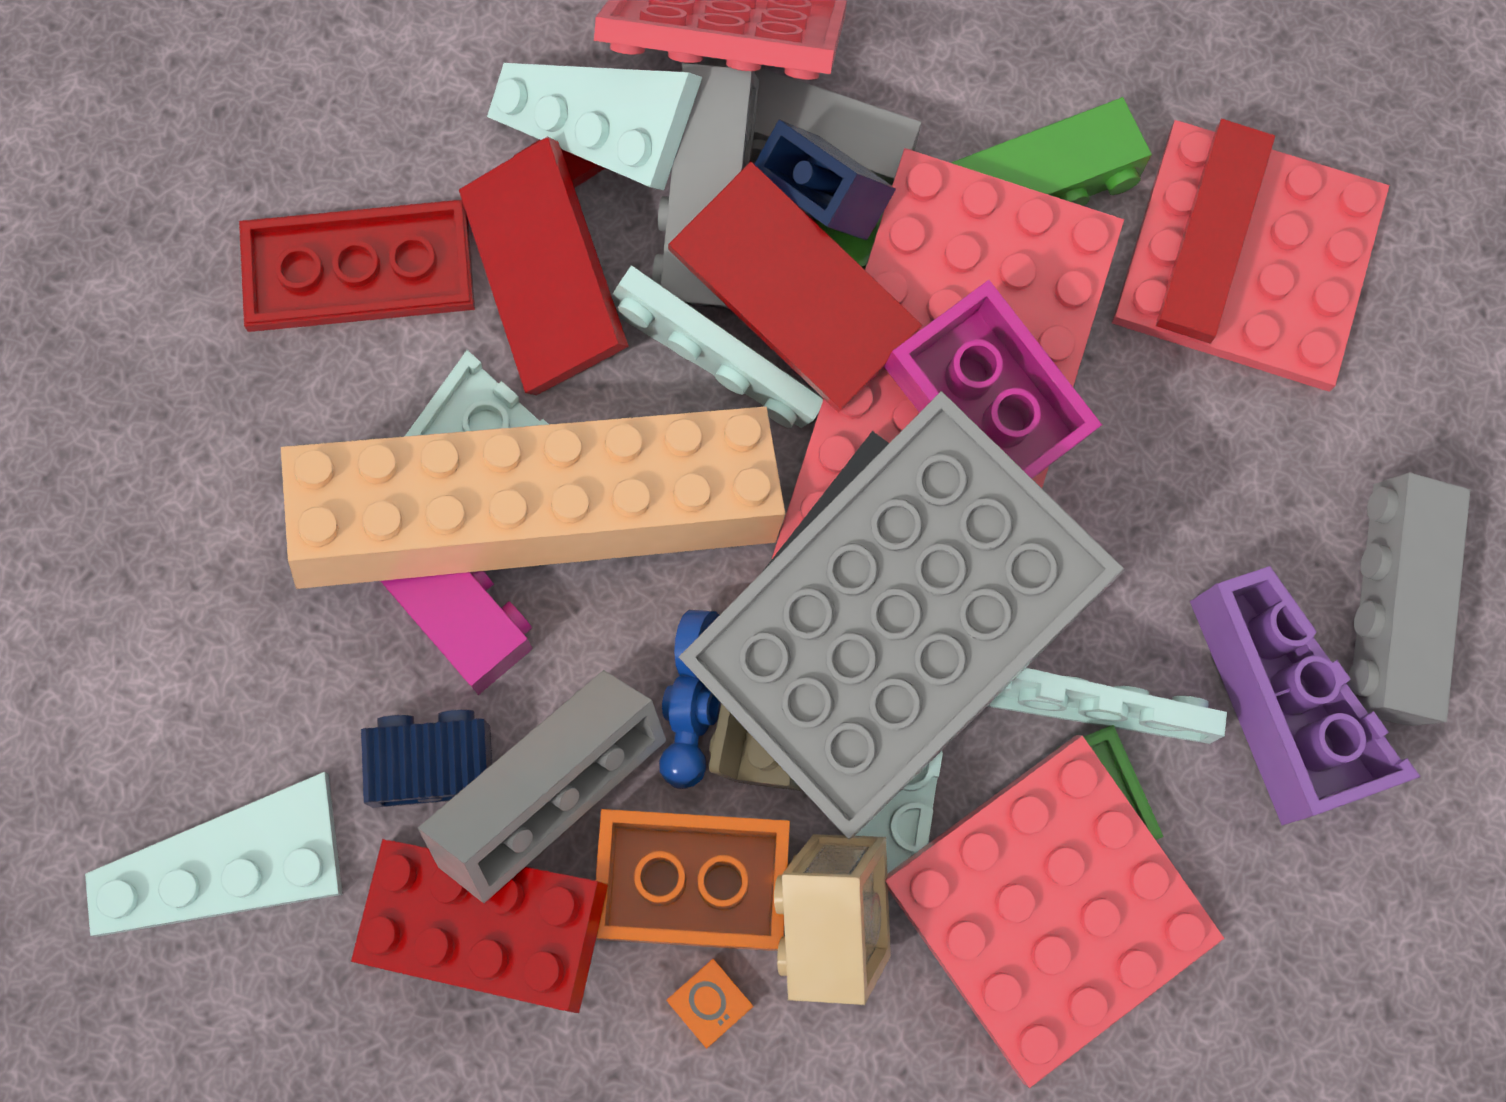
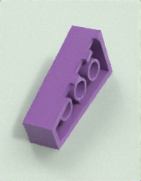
M1270 566L1217 583L1190 601L1281 825L1321 814L1420 777L1408 758L1401 760L1384 735L1389 732L1375 712L1367 713L1347 685V682L1351 679L1338 660L1331 662L1314 638L1317 631Z

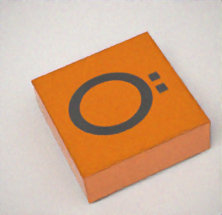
M714 959L710 960L666 1000L706 1049L754 1007Z

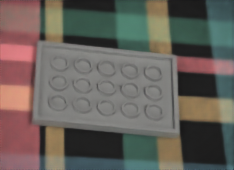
M940 391L714 620L679 658L848 839H851L1092 604L1125 569L960 408Z

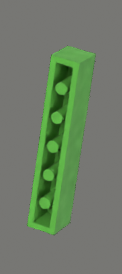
M1121 97L951 163L1084 206L1089 202V196L1108 190L1110 195H1118L1137 185L1152 154L1124 98ZM882 215L867 240L829 228L812 217V220L865 270Z

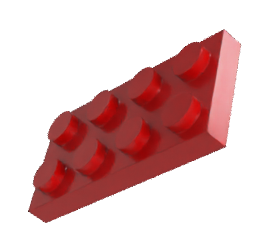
M382 839L351 962L562 1011L579 1013L608 884L524 867L490 899L483 903L438 868L428 848Z

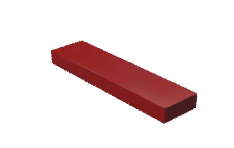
M1221 118L1213 136L1156 327L1209 344L1215 339L1276 135Z

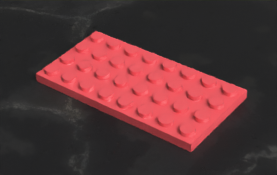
M904 148L892 184L896 191L883 212L865 271L923 325L920 330L987 280H990L1069 383L1074 386L1124 219ZM884 367L839 413L823 398L772 559L872 431L890 443L919 414L918 410ZM1049 467L1032 479L1041 488L1043 487Z

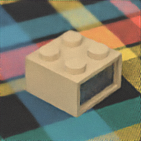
M813 834L800 852L793 856L792 862L783 874L778 875L774 889V906L777 914L784 915L785 937H781L778 945L777 967L780 976H787L788 1000L866 1004L891 957L888 887L885 882L888 876L886 837L854 836L848 839L845 835Z

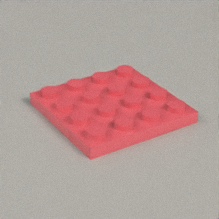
M608 0L596 16L594 41L610 43L612 51L622 54H642L645 52V48L668 51V57L679 62L697 63L703 61L704 56L725 59L726 65L736 70L758 71L761 69V65L785 68L784 73L790 77L812 80L819 78L820 73L831 74L845 19L847 0Z
M1175 120L1168 135L1112 324L1330 392L1336 386L1390 185L1271 150L1217 335L1212 343L1209 344L1156 327L1215 133L1214 131Z
M1076 735L889 872L885 879L891 895L1008 1063L1028 1088L1035 1085L1225 939L1083 735Z

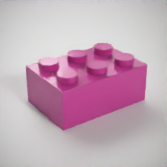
M987 280L894 349L884 366L919 413L942 391L1031 479L1102 426L1098 418L990 280Z

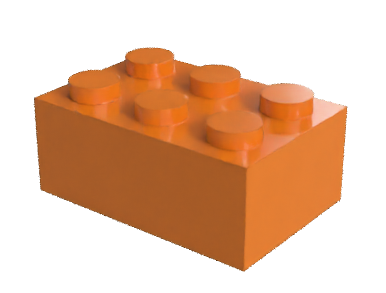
M601 809L595 881L608 884L596 940L778 951L780 939L784 937V915L777 914L775 911L774 889L778 875H782L788 866L790 821Z

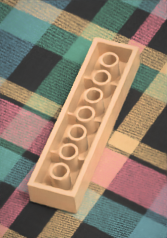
M767 406L281 447L287 554L296 589L776 543L785 517Z

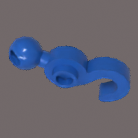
M688 610L680 620L675 637V664L679 676L675 679L673 685H669L666 688L662 700L664 719L669 721L671 729L675 732L674 743L662 752L659 760V769L665 781L677 789L694 787L703 779L707 770L706 757L698 747L699 736L705 734L709 725H714L717 722L721 708V702L683 663L679 656L719 616L716 611Z

